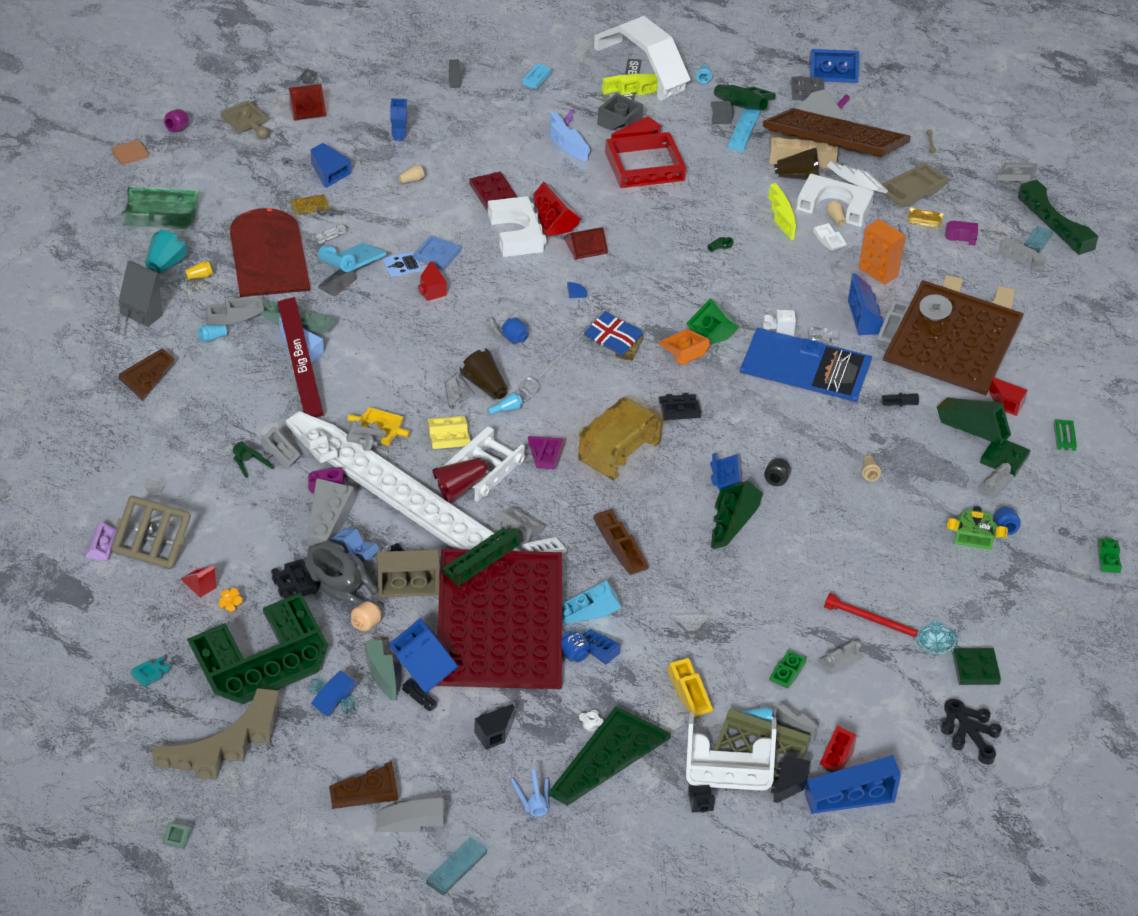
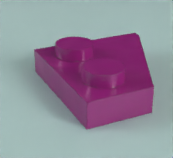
M528 436V443L536 468L555 470L564 446V439Z

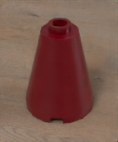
M475 458L432 469L434 479H438V487L444 499L451 504L487 475L486 471L489 469L484 460Z

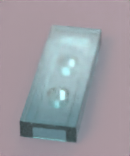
M469 838L426 879V884L444 896L487 854V848Z

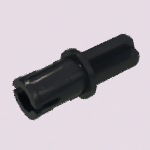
M918 393L883 395L881 402L884 406L899 405V407H902L903 405H919Z

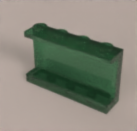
M128 187V201L125 211H122L123 227L193 230L198 209L197 191Z

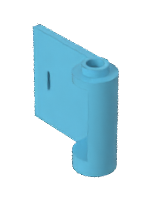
M360 243L338 254L335 248L324 245L318 252L320 261L345 272L352 271L386 255L385 251L365 243Z

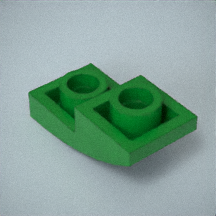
M1112 538L1098 539L1100 570L1102 572L1121 573L1122 565L1119 558L1120 546L1118 540Z
M788 650L781 663L778 662L769 680L789 688L802 671L807 658Z

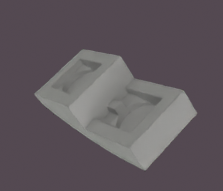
M784 704L777 707L775 718L780 726L810 735V742L816 740L818 726L804 713L797 717Z

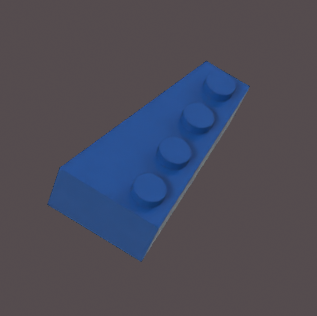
M894 755L808 779L804 794L811 814L895 803L901 774Z

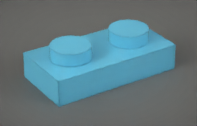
M537 63L522 79V85L537 89L551 74V68Z

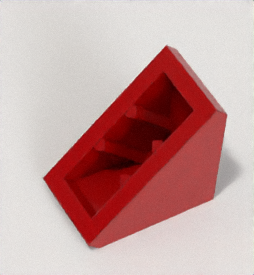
M214 565L198 568L181 578L200 598L217 588Z
M837 725L820 765L834 772L842 770L853 755L857 734Z

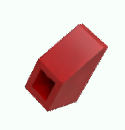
M993 377L989 394L994 402L1003 403L1005 412L1017 416L1025 403L1028 390Z

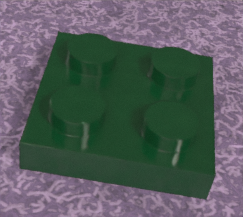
M1005 440L1001 445L991 442L982 455L980 463L993 469H997L1002 463H1008L1011 466L1010 474L1015 477L1029 457L1031 450L1008 440Z
M953 648L952 655L959 685H1000L1001 677L994 648Z

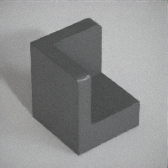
M730 101L711 102L713 111L712 124H731L733 109Z

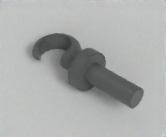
M320 206L316 209L317 214L321 216L326 213L329 216H332V214L343 215V211L332 210V207L325 209L323 213L318 211L321 208Z

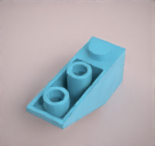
M606 580L562 603V624L601 618L622 608L617 593Z

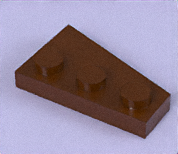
M161 348L119 373V380L144 401L174 365V358Z
M392 761L385 763L384 767L377 770L374 768L367 771V774L360 777H350L330 785L329 792L332 809L398 801Z

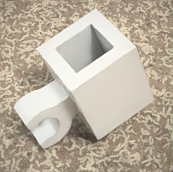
M776 310V318L771 315H764L763 329H775V332L794 336L796 325L794 310Z

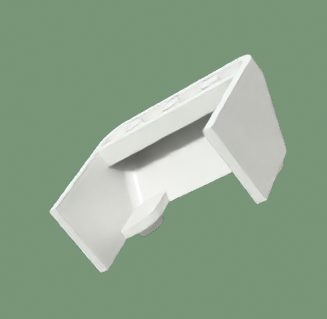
M690 712L686 779L691 785H710V787L747 790H767L772 786L775 761L776 718L772 717L771 738L762 737L757 739L753 744L752 753L709 750L710 742L707 736L693 733L694 713Z

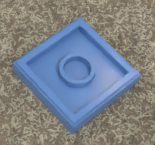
M430 235L413 254V259L426 264L433 261L437 268L445 270L461 252V246Z

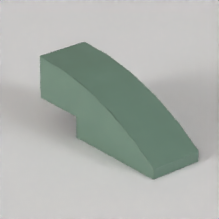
M382 640L365 641L366 659L372 677L384 694L392 701L396 700L393 656L384 655Z

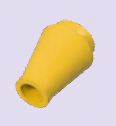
M202 261L185 270L188 280L208 278L209 275H213L209 261Z

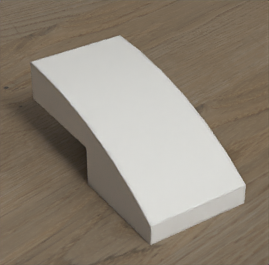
M829 223L814 227L813 233L829 250L833 251L847 246L841 234L834 232Z

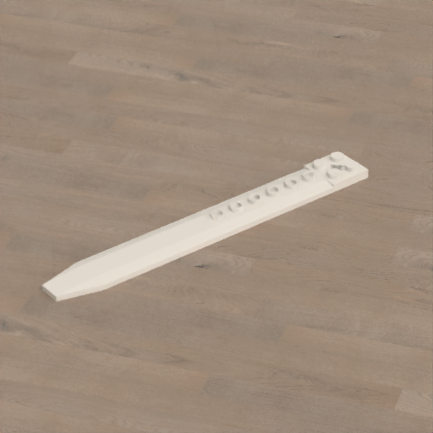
M300 411L286 420V425L306 448L307 446L303 442L301 434L311 429L318 428L327 436L328 443L337 450L338 457L328 460V463L336 468L342 467L344 474L452 548L472 549L494 534L373 451H364L361 444L347 442L346 437L348 434L333 424Z

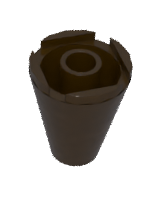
M817 148L777 160V164H774L775 174H778L779 177L807 180L810 173L820 176Z
M484 348L485 351L483 352L477 350L470 354L463 362L465 364L463 369L460 367V374L492 399L504 398L508 387L492 353L487 348Z

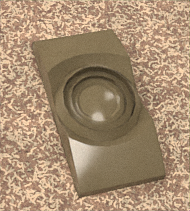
M923 163L882 183L888 190L887 193L883 194L899 206H911L925 195H934L948 183L949 179L927 163Z

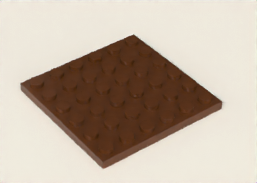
M922 280L883 356V361L986 396L990 389L992 378L996 376L1024 313ZM936 294L946 297L952 304L951 313L946 318L938 321L925 317L920 311V302L928 295Z

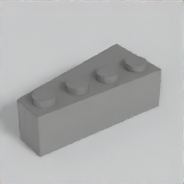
M316 479L308 530V547L320 544L323 541L332 542L331 538L341 531L354 505V487Z

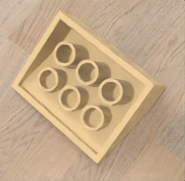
M770 132L769 164H777L779 159L817 148L819 168H829L827 165L830 161H837L838 145L830 146L827 142L818 143L810 138H798V135Z

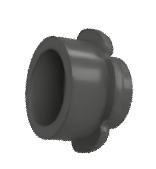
M306 69L302 73L300 79L304 84L313 81L315 77L313 75L314 71Z

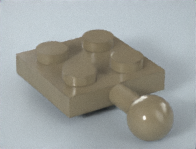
M249 100L221 111V117L239 133L252 128L256 131V136L259 139H266L268 137L269 130L265 126H259L267 122V116Z

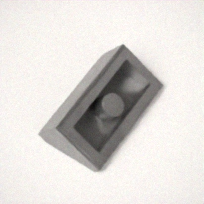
M338 269L320 283L318 288L332 296H336L353 283L357 277L354 270L345 272Z

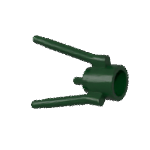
M238 442L233 447V453L235 454L233 459L239 465L245 478H248V474L241 460L248 461L252 456L271 469H274L271 463L262 458V454L244 442Z

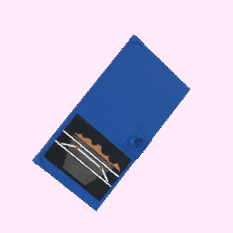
M757 327L740 367V373L857 402L872 356L826 345L823 342L802 339Z

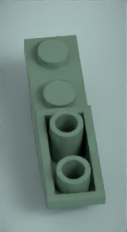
M270 301L264 307V312L261 315L279 325V318L281 317L278 303ZM298 306L302 326L312 334L315 332L326 333L334 324L333 317L302 312L301 307Z

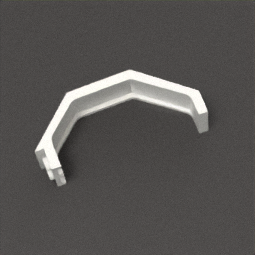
M645 16L595 35L594 49L597 51L622 42L624 35L646 52L658 79L657 98L660 101L686 90V82L691 79L673 38Z

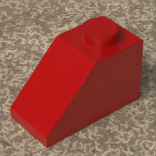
M433 261L428 263L421 274L420 285H418L419 293L424 296L426 301L447 296V282Z

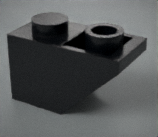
M513 704L475 718L474 733L485 750L505 743L514 722L515 706Z
M785 755L784 761L779 762L777 767L778 781L774 780L771 787V793L774 794L773 802L779 803L805 789L811 761Z

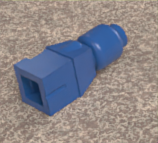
M391 98V134L394 140L398 142L403 141L406 136L407 99Z

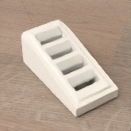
M556 537L523 544L522 551L562 552L563 554L567 549Z

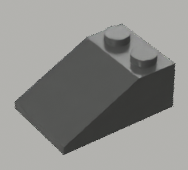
M131 260L127 262L119 296L120 314L147 327L162 316L159 273Z

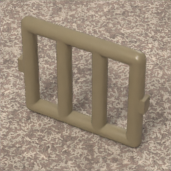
M132 495L128 498L122 518H119L116 524L118 530L111 550L117 554L172 569L180 547L185 544L186 538L184 535L191 518V513ZM139 505L145 507L132 547L131 549L122 547L121 543L134 506ZM153 510L163 512L150 553L139 552ZM171 515L182 519L168 560L157 557Z

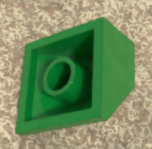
M712 298L686 323L691 331L708 338L710 345L728 340L739 328L734 319Z

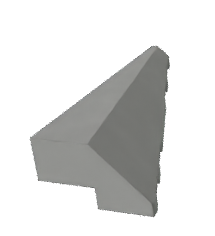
M826 89L812 92L797 108L848 121Z

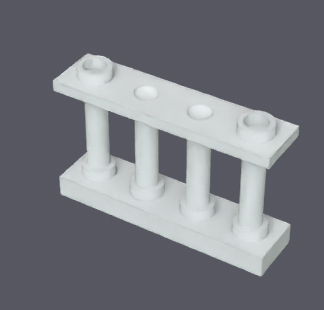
M488 426L444 465L481 458L496 467L491 472L487 470L485 478L472 487L475 489L474 500L478 502L482 497L487 496L489 491L515 467L523 463L525 459V446L521 444L515 451L495 441L494 429ZM488 448H493L508 457L504 461H500L484 451Z

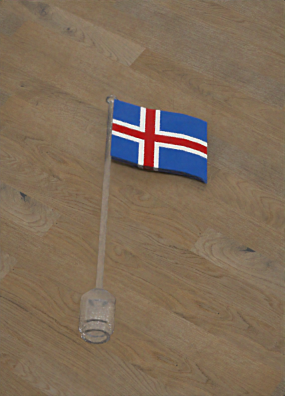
M602 308L601 313L537 378L526 377L516 387L515 394L520 395L522 402L530 401L541 388L539 380L583 335L623 357L643 336V332L637 327L608 313L607 308Z

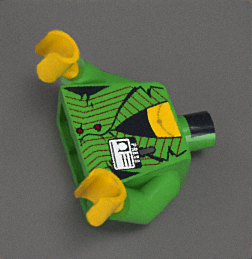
M974 506L971 510H964L962 516H958L955 519L948 518L946 529L957 532L954 544L988 550L992 549L994 538H1007L1008 533L1007 527L998 526L992 520V515L984 513L983 509L979 506Z

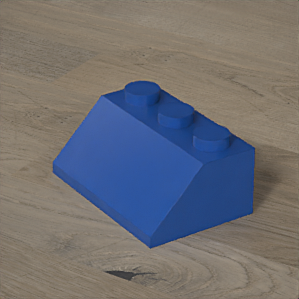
M812 49L809 55L810 77L823 78L824 82L858 83L859 51Z
M852 273L848 304L858 335H877L880 332V327L883 325V317L879 314V305H876V295L872 292L869 284L856 273Z

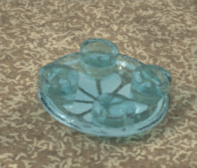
M933 621L929 626L922 628L917 633L916 640L919 647L925 652L943 655L956 648L958 634L942 626L941 622Z

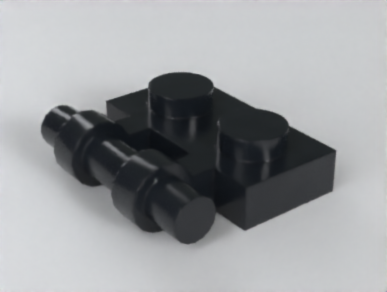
M666 394L665 396L658 397L664 420L701 418V410L698 400H696V394Z
M304 559L284 564L283 571H279L278 568L271 570L272 581L278 586V593L284 599L290 597L292 592H296V594L301 592L302 596L317 592V585L306 569ZM289 579L291 583L285 584L284 581Z

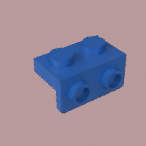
M716 453L712 454L710 466L713 475H711L713 485L718 487L719 491L723 487L742 482L738 454L720 460Z

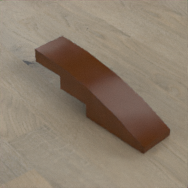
M610 509L595 514L593 519L627 572L633 575L648 570L649 567L633 535L628 534L622 521L618 522L613 510Z

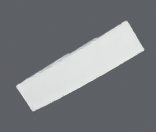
M830 161L827 165L837 175L850 183L882 193L888 192L868 171L856 170L854 167L843 166L841 163Z

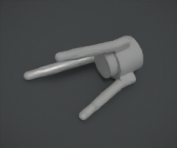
M163 515L150 518L142 541H154L155 537L150 536V534L154 533V527H159L160 522H153L161 520ZM136 521V525H135L136 533H137V530H138L140 521ZM169 521L168 525H173L174 521ZM167 539L162 541V543L173 545L174 542Z

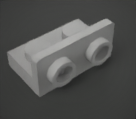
M514 507L501 511L496 529L500 530L504 527L509 532L515 528L520 532L519 544L523 545L530 541L531 536L542 533L545 526Z

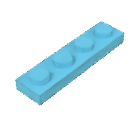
M744 108L729 141V149L744 152L759 119L761 110Z

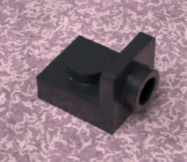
M710 785L688 786V797L692 813H705L714 810L715 796L711 794Z

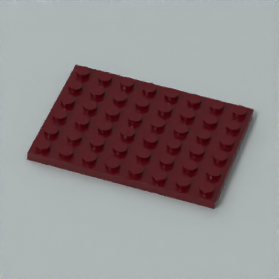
M441 549L437 636L458 667L436 686L561 689L562 552L510 551L458 587L442 570L470 549Z

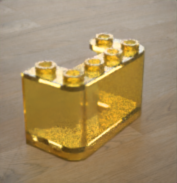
M628 397L620 398L612 407L607 408L603 414L596 417L588 426L580 430L578 460L614 481L620 476V473L617 472L620 465H626L627 457L645 442L655 447L661 442L663 418Z

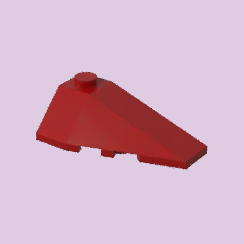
M543 181L533 193L535 207L538 208L539 212L537 213L540 219L539 224H541L545 235L552 236L568 233L579 224L582 218L546 182Z

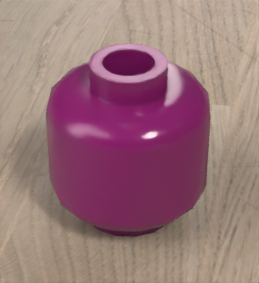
M182 109L172 110L164 117L165 127L174 133L185 129L189 123V118Z

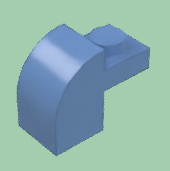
M343 528L331 538L333 543L344 547V553L355 554L364 562L372 559L373 555L379 551L376 543L363 542L358 530L354 528Z

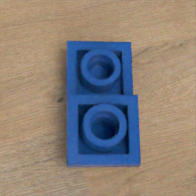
M340 670L325 684L311 704L324 715L330 716L340 699L346 700L357 682Z

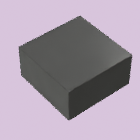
M459 59L449 60L450 88H460Z

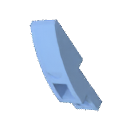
M551 112V139L568 154L582 161H588L590 148L584 142L582 135L576 129L570 130L557 112Z

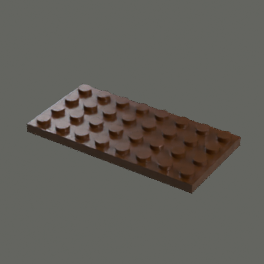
M791 108L763 121V127L768 128L772 132L781 131L784 135H798V138H810L818 143L827 142L830 146L839 145L843 146V149L846 150L856 149L859 153H872L875 157H883L891 151L897 150V148L909 143L911 138L910 135L796 108Z

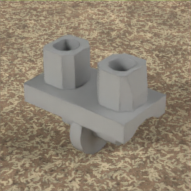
M354 420L350 425V432L346 440L347 442L361 444L364 451H369L372 446L378 447L380 445V441L385 437L386 432L379 429L378 424L371 423L367 427H362L361 421Z

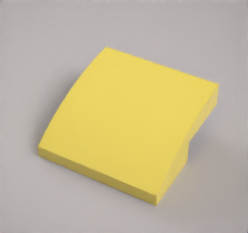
M465 416L427 419L432 449L463 447L470 442Z

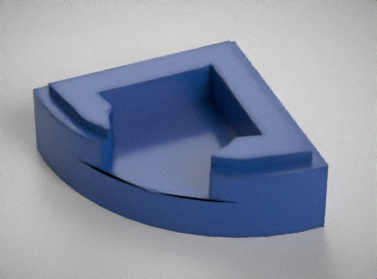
M567 282L569 298L587 297V291L582 285Z

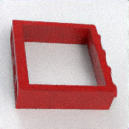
M670 132L606 139L605 154L620 189L685 181L686 166ZM667 148L674 165L624 170L617 153Z

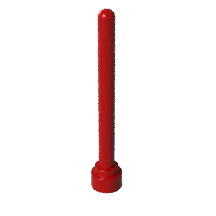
M829 593L825 601L824 608L837 610L838 608L912 637L919 635L917 629L842 602L835 594Z

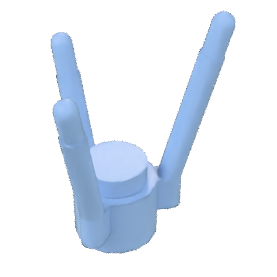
M532 769L535 794L529 797L528 802L514 778H511V783L524 804L525 812H530L532 816L539 817L546 814L547 810L550 809L548 804L549 779H545L543 797L539 793L536 770Z

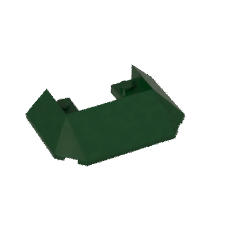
M301 592L263 607L262 611L279 644L245 659L226 623L187 638L214 695L240 704H246L253 701L257 688L279 690L319 672L328 643Z

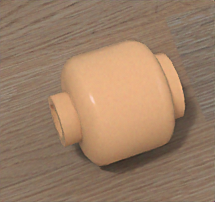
M369 601L363 602L351 612L352 625L362 632L369 631L379 624L381 620L380 608Z

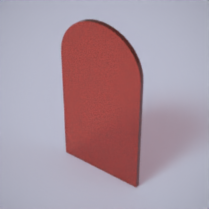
M259 208L244 212L234 219L230 226V238L240 297L311 291L299 226L295 218L278 209Z

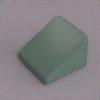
M168 821L163 844L185 849L193 828Z

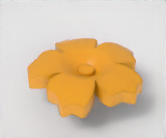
M237 588L226 589L220 593L221 597H223L219 599L221 609L225 608L232 613L236 611L235 605L239 607L243 603V598L239 596L240 593Z

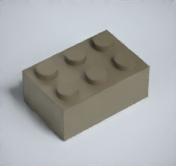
M438 550L377 552L378 598L439 595L440 567Z

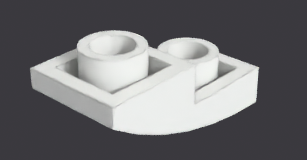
M318 428L301 434L303 442L320 463L338 457L337 450L328 443L327 436Z

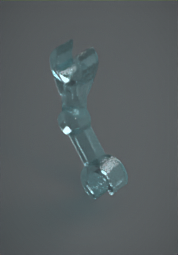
M311 679L312 686L308 685L309 693L317 695L325 686V683L319 679ZM340 699L339 703L343 713L348 714L347 706H351L355 710V701L353 699Z

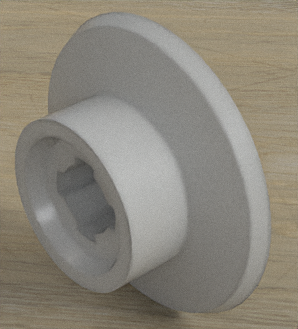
M928 295L921 300L920 311L930 320L938 321L946 318L951 313L952 304L944 296Z

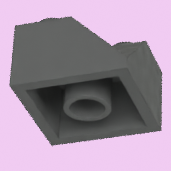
M615 93L598 108L597 124L609 130L622 124L628 126L643 118L644 105Z

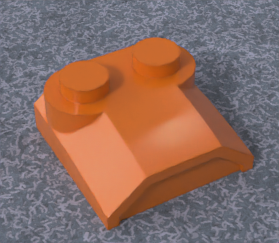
M687 328L658 341L661 347L674 355L675 362L681 365L703 357L710 346L708 338Z

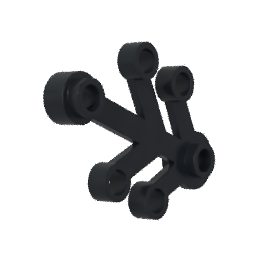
M958 699L947 700L944 705L947 718L942 723L941 732L945 735H951L955 727L954 721L958 719L960 727L957 736L952 740V747L955 750H962L965 746L966 733H968L979 749L978 760L985 765L992 764L995 761L996 751L992 746L986 745L977 731L988 734L992 738H998L1001 735V726L996 723L990 726L968 720L966 717H973L982 723H986L990 720L991 712L988 709L982 708L977 711L965 707L964 703Z

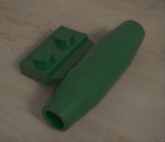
M718 84L714 88V95L719 99L730 101L731 105L749 110H765L768 106V100L775 99L774 92L754 86L743 88L736 85Z

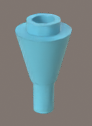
M512 392L497 405L487 409L490 415L500 411L521 409L522 400L519 394Z

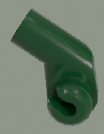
M719 237L708 244L707 248L710 252L718 248L729 249L732 247L734 240L731 237Z

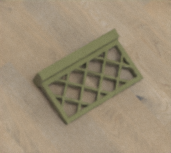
M729 709L713 751H719L720 747L729 745L732 752L745 753L749 751V753H752L753 744L749 745L746 737L753 735L758 739L762 737L771 738V722ZM776 724V743L779 749L775 750V755L783 753L785 757V755H788L786 751L795 749L800 751L799 756L796 758L803 759L809 747L810 735ZM728 727L737 730L739 735L729 739L726 733ZM742 739L746 747L736 751L732 743ZM774 761L773 778L778 779L779 775L776 774L778 764Z

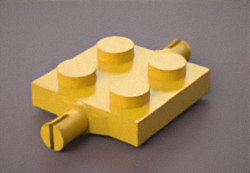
M368 407L361 416L350 413L347 421L350 422L354 420L361 421L362 427H367L371 423L378 424L379 429L386 432L380 444L389 446L397 435L406 438L410 435V430L400 428L404 422L403 416Z

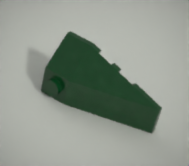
M748 480L720 489L715 502L717 515L714 516L713 520L716 523V527L712 530V549L727 546L760 506L763 493Z

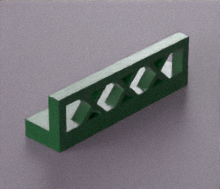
M504 527L445 566L442 572L459 587L518 547L520 532L515 528L509 532Z

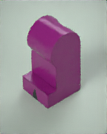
M949 221L945 230L946 239L969 242V245H976L978 223Z
M342 467L312 471L308 475V490L311 493L315 492L317 478L345 485Z

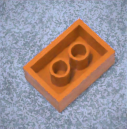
M880 219L866 226L858 268L884 285L898 277L906 235Z

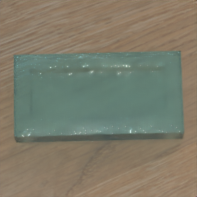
M1037 226L1024 243V246L1040 253L1052 237L1053 231Z

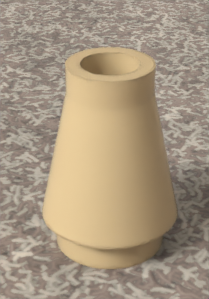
M415 164L398 175L401 184L419 181L425 177L422 167Z
M838 201L830 202L826 207V212L838 226H843L846 223L842 204Z
M867 455L863 458L862 476L867 481H876L880 477L881 469L874 458Z

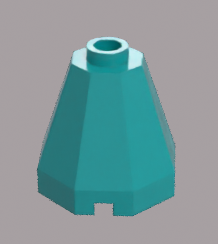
M164 229L155 232L151 237L145 260L146 268L159 274L185 258L188 253L186 244L182 240L179 242L177 240L178 236L175 233Z

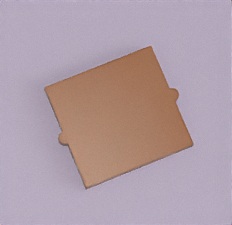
M139 140L111 147V151L121 165L149 158L145 146Z

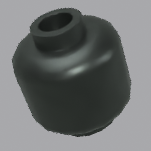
M782 458L772 459L764 471V477L769 484L782 486L787 482L791 474V467Z

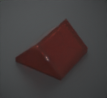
M322 84L289 88V108L294 121L327 117Z
M603 227L572 232L564 236V240L575 260L608 254Z

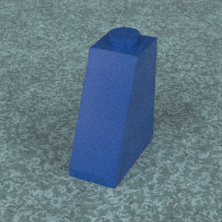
M324 143L311 149V164L325 188L351 174V160Z

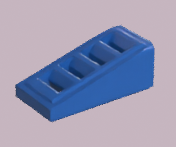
M591 629L583 634L585 639L591 637L588 640L590 644L588 652L605 665L620 654V644Z

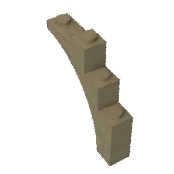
M257 688L253 701L245 713L234 724L207 739L184 745L154 746L152 751L154 766L194 770L195 778L217 780L221 761L243 762L248 742L270 744L279 708V691Z

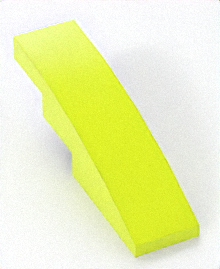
M628 74L606 77L602 80L601 91L604 95L618 91L621 95L636 92L638 96L657 92L658 79L656 74Z
M776 183L770 184L768 198L772 202L771 210L775 213L774 221L793 240L796 222L791 205Z

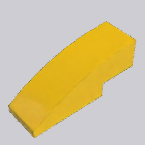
M686 658L670 663L667 672L677 694L689 713H694V717L712 713L713 708L699 674H695L690 659Z

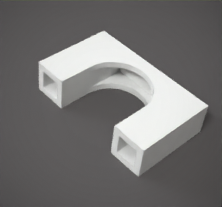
M810 173L798 196L797 210L813 214L821 200L827 198L840 199L849 205L846 223L862 227L873 204L875 191Z
M528 196L488 201V217L491 225L517 223L525 227L517 231L499 233V248L502 257L543 252L544 245H546L545 234L542 235V226L538 224V215L534 213V204L530 203Z

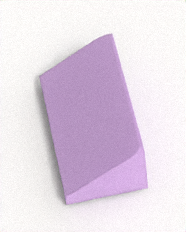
M99 522L93 530L84 557L107 561L117 530Z

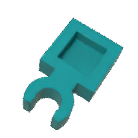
M159 657L153 664L150 661H146L132 668L131 675L146 687L160 680L162 674L169 673L171 664L163 665L164 658Z

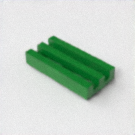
M1055 420L1054 431L1057 450H1061L1064 447V450L1072 448V451H1076L1077 442L1074 422L1071 420ZM1059 424H1061V428H1062L1063 442H1062V439H1061V432H1060V425H1059ZM1066 425L1069 426L1071 443L1068 442Z

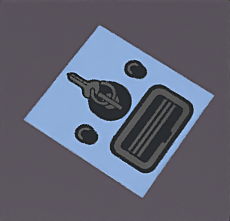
M409 252L382 258L390 276L422 271L418 261L413 259L414 253Z

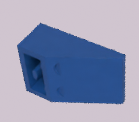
M421 617L389 643L397 658L425 693L430 691L458 667L438 636Z

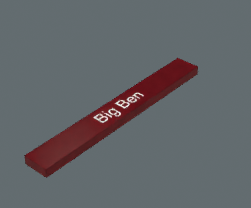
M291 297L277 301L303 413L315 418L324 416L296 298Z

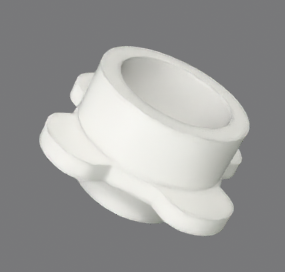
M591 710L586 714L581 713L579 715V720L583 721L584 729L588 731L597 730L604 722L599 717L597 710Z

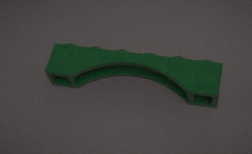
M1036 179L1021 184L1018 198L1078 255L1096 249L1099 236L1088 226L1073 222L1057 212L1050 204L1047 197V188Z

